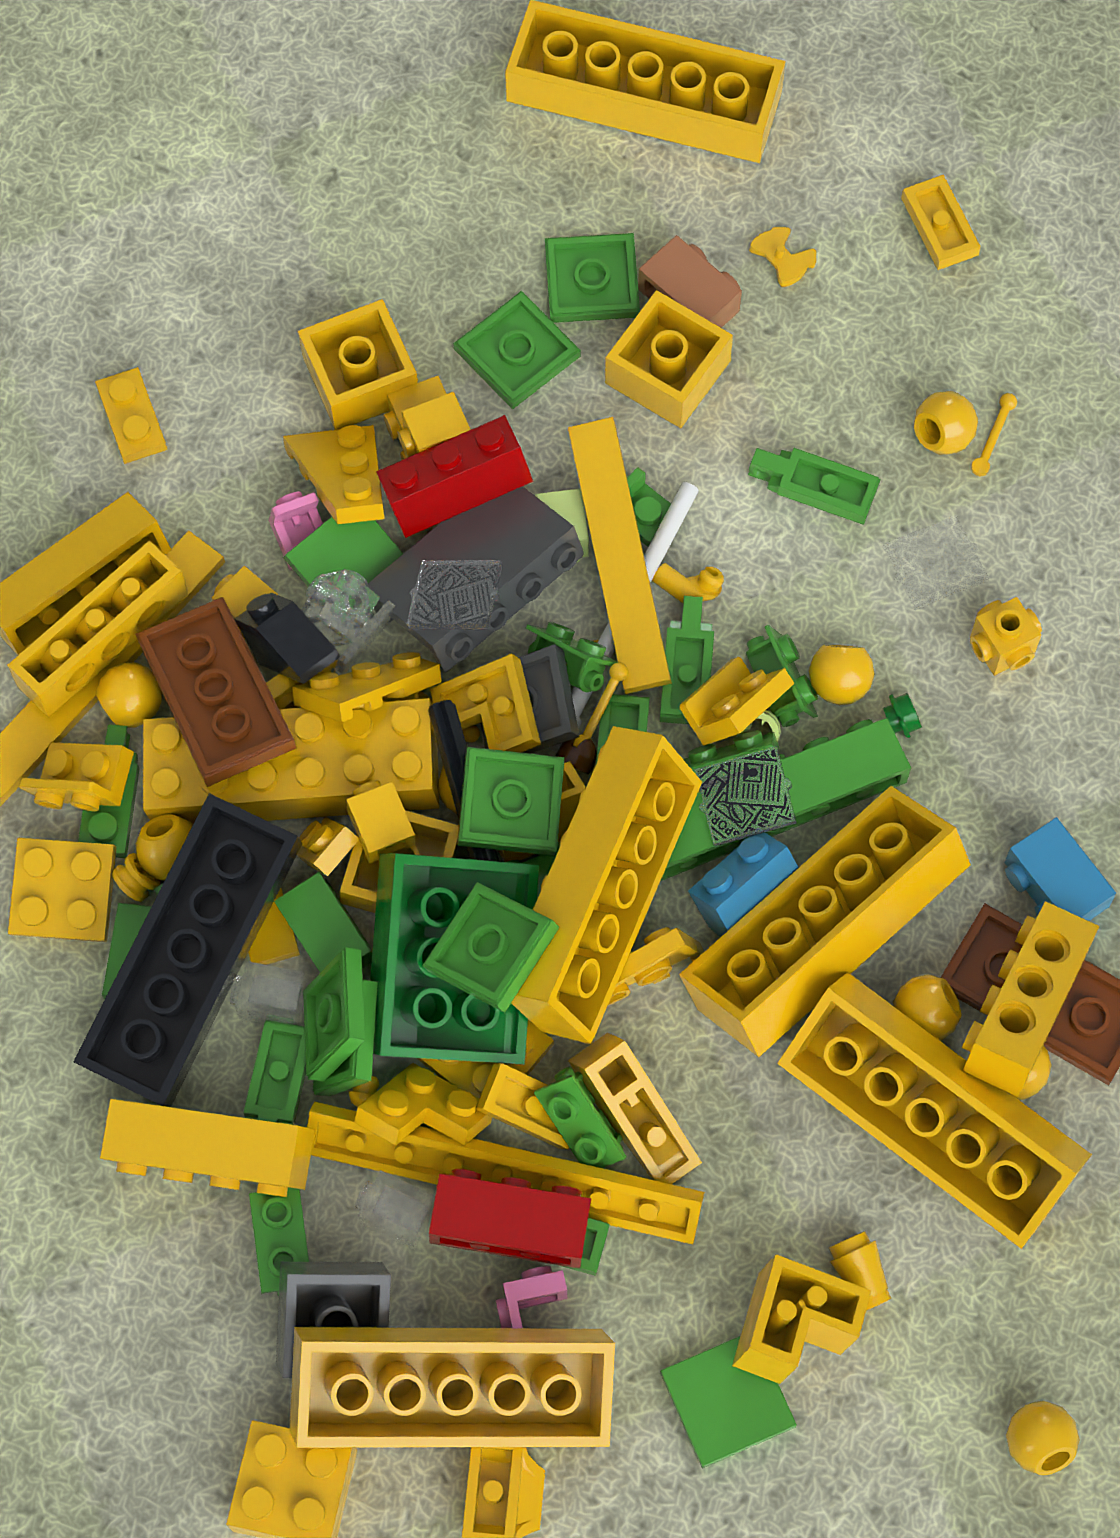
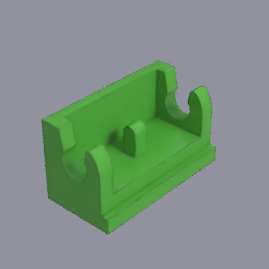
M317 872L274 901L320 973L345 947L361 950L362 968L372 963V948L345 906L340 903L339 897L328 880L320 872Z

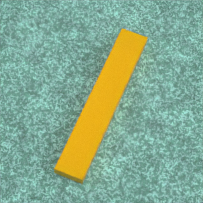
M609 417L568 427L617 660L628 668V676L622 681L625 694L672 684L614 418Z

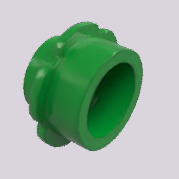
M908 693L896 698L891 694L889 695L891 705L883 708L885 715L895 734L903 731L905 737L910 738V732L922 728Z

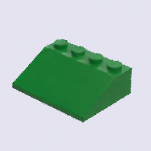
M398 853L380 854L370 981L378 982L374 1055L525 1064L528 1018L513 1004L509 1005L505 1013L429 973L423 967V964L477 882L533 910L537 901L539 865Z

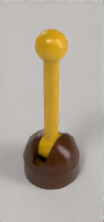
M620 662L614 663L610 667L609 674L611 678L583 734H579L580 737L563 742L555 755L556 757H564V763L570 761L575 769L586 774L590 773L597 756L596 747L591 737L619 681L625 680L628 676L627 666Z

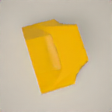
M471 1447L462 1538H522L540 1530L545 1469L540 1467L528 1455L526 1447Z

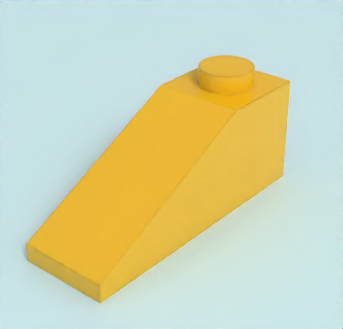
M607 1032L568 1060L574 1072H581L583 1075L582 1081L595 1099L594 1103L602 1110L615 1131L621 1134L624 1143L652 1180L673 1184L702 1163L625 1040Z

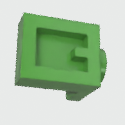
M637 467L627 477L640 539L648 547L671 503L645 484L646 473Z

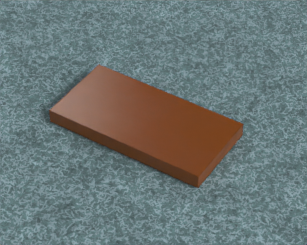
M223 597L135 634L206 787L297 748L294 738Z
M984 903L940 977L949 983L957 999L978 1011L981 1010L992 985L1002 988L1005 980L998 977V974L1008 952L1013 950L1019 953L1023 946L1015 942L1023 924ZM1084 960L1044 1046L1049 1052L1108 1086L1120 1067V979Z

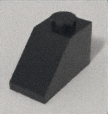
M274 593L256 597L248 603L247 610L234 619L259 665L302 684L341 657L332 643L293 601Z

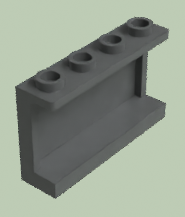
M522 486L441 522L365 585L364 589L375 612L387 624L393 620L400 624L432 652L436 662L440 664V668L447 672L459 661L467 658L471 651L493 632L501 629L507 620L527 603L535 600L560 575L569 571L582 558L584 551L575 527ZM499 567L498 569L494 570L493 572L489 573L488 575H486L485 572H484L483 569H482V568H485L486 572L488 573L489 571L493 570L494 568ZM434 568H437L423 581V578L427 574H429ZM454 568L458 570L464 568L460 572H465L470 580L477 573H479L480 577L477 575V578L473 577L474 580L482 578V581L490 579V574L494 577L496 582L495 591L493 580L439 596L444 627H438L441 625V620L436 623L438 624L436 627H433L428 622L414 616L415 614H421L423 618H428L419 607V604L429 616L433 614V611L419 595L439 610L438 604L435 605L425 595L450 572L453 571L463 579L453 590L458 589L464 582L466 583L464 586L471 585ZM473 568L472 570H477L478 572L470 576L469 574L472 572H467V570ZM440 569L445 574L436 575V571ZM451 573V574L449 575V576H454V577H455V579H456V584L461 581V580H460L458 577H456L453 573ZM432 575L438 577L436 582H430L429 579ZM432 577L431 580L435 581L436 577ZM454 578L449 581L444 592H448L453 588ZM425 581L432 584L431 586L428 585V589L427 586H423ZM441 583L427 596H437L434 594L439 591ZM487 584H488V586H489L490 597H491V602H492L491 608H490V603H489V598H488V592H487V587H486ZM481 586L484 587V592H485V598H486V603H487L488 614H486V609H485L484 598H483V593H482V587H481ZM478 587H479V589H480V594H481V600H482V606H483L484 615H482V611H481L480 600H479L478 589H477ZM474 588H475V591H476V596H477V602H478V607H479L480 616H478V613H477L476 602H475L474 591H473ZM466 591L469 593L470 603H468ZM462 592H464L465 604H463ZM458 594H460L461 606L473 603L475 618L456 624L454 609L461 607L458 600ZM453 595H455L457 607L454 605ZM448 596H449V601H450V607H451V613H452L453 624H451V619H450V613H449V607H448V601H447V597H448ZM437 597L431 598L436 603L438 602ZM442 598L445 599V605H446L447 616H448V622H449V625H448V626H447V622H446V617H445V611H444V605H443V599H442ZM471 605L457 609L460 612L465 609L469 610L470 612L466 617L461 616L460 620L473 617ZM418 606L419 609H420V612L415 613L416 611H418L417 608H416V607ZM437 612L429 621L434 623L440 618V614ZM489 616L488 619L480 623V627H476L478 623L476 625L468 624V627L466 625L464 627H455ZM413 621H415V622H417V623H419V624H422V625H424V626H426V627H421V626H419V625L413 623ZM484 621H488L486 627L482 624Z

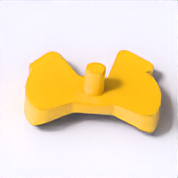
M773 227L772 230L765 231L755 237L750 244L749 251L765 257L776 269L780 286L787 287L799 281L806 273L807 268L815 267L816 250L811 248L791 255L784 246L791 233V229L788 227Z

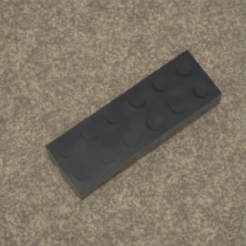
M209 793L73 1062L157 1104L171 1107L302 846L300 838Z

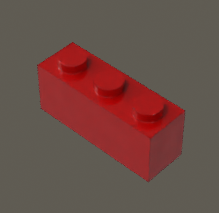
M505 415L376 471L405 538L534 482L521 447Z
M453 1169L451 1175L439 1173L429 1229L430 1244L580 1268L591 1198L581 1197V1190L568 1186H552L551 1192L532 1189L531 1182L513 1177H504L501 1183L481 1180L482 1175L480 1173L465 1169Z

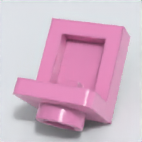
M300 491L287 494L275 502L276 506L272 508L268 521L283 556L323 524L316 508L319 501L315 492L303 496Z
M550 1266L536 1267L522 1272V1279L503 1283L505 1298L496 1300L501 1328H523L519 1309L568 1299L563 1270L552 1272Z

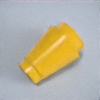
M866 1231L829 1247L834 1258L830 1263L839 1276L845 1281L872 1290L867 1310L891 1299L887 1290L888 1286L876 1240L870 1242Z

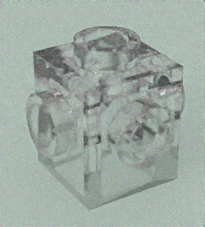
M343 569L317 576L306 591L308 599L301 610L332 645L336 647L354 643L358 635L362 634L370 626L374 618L372 611L380 596L367 587L368 582L363 576L352 570Z

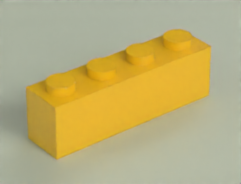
M126 492L0 582L1 638L19 655L149 540L164 554L171 551L172 549L157 520L129 492Z
M110 1099L100 1159L118 1162L116 1172L146 1176L147 1167L164 1169L162 1179L193 1183L194 1173L211 1176L209 1186L239 1190L242 1180L258 1183L256 1193L287 1197L288 1187L302 1190L306 1188L315 1129Z

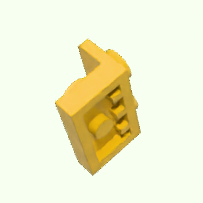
M736 657L727 662L680 704V710L704 746L740 734L795 683L785 668L769 674H765L761 669L751 674L740 657Z
M50 742L40 779L21 778L19 788L34 795V803L51 809H62L63 803L94 812L99 810L100 805L120 806L134 751L123 745Z

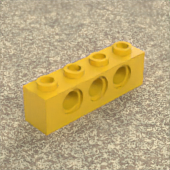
M149 540L7 665L17 687L49 718L137 640L136 633L152 627L188 595L182 570Z
M1046 901L1036 919L1027 915L1015 942L1023 946L1019 953L1013 950L1008 952L998 974V977L1004 979L1005 982L1002 988L995 985L991 986L980 1010L981 1013L987 1015L984 1024L977 1021L973 1022L962 1048L970 1052L963 1069L964 1072L1019 1097L1099 929L1098 925Z

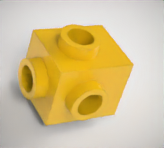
M1018 597L1003 604L1000 600L993 601L977 613L970 636V644L976 657L981 662L987 664L994 676L1009 668L1017 670L1028 664L1035 657V652L1041 638V624L1036 614L1030 608L1025 609Z

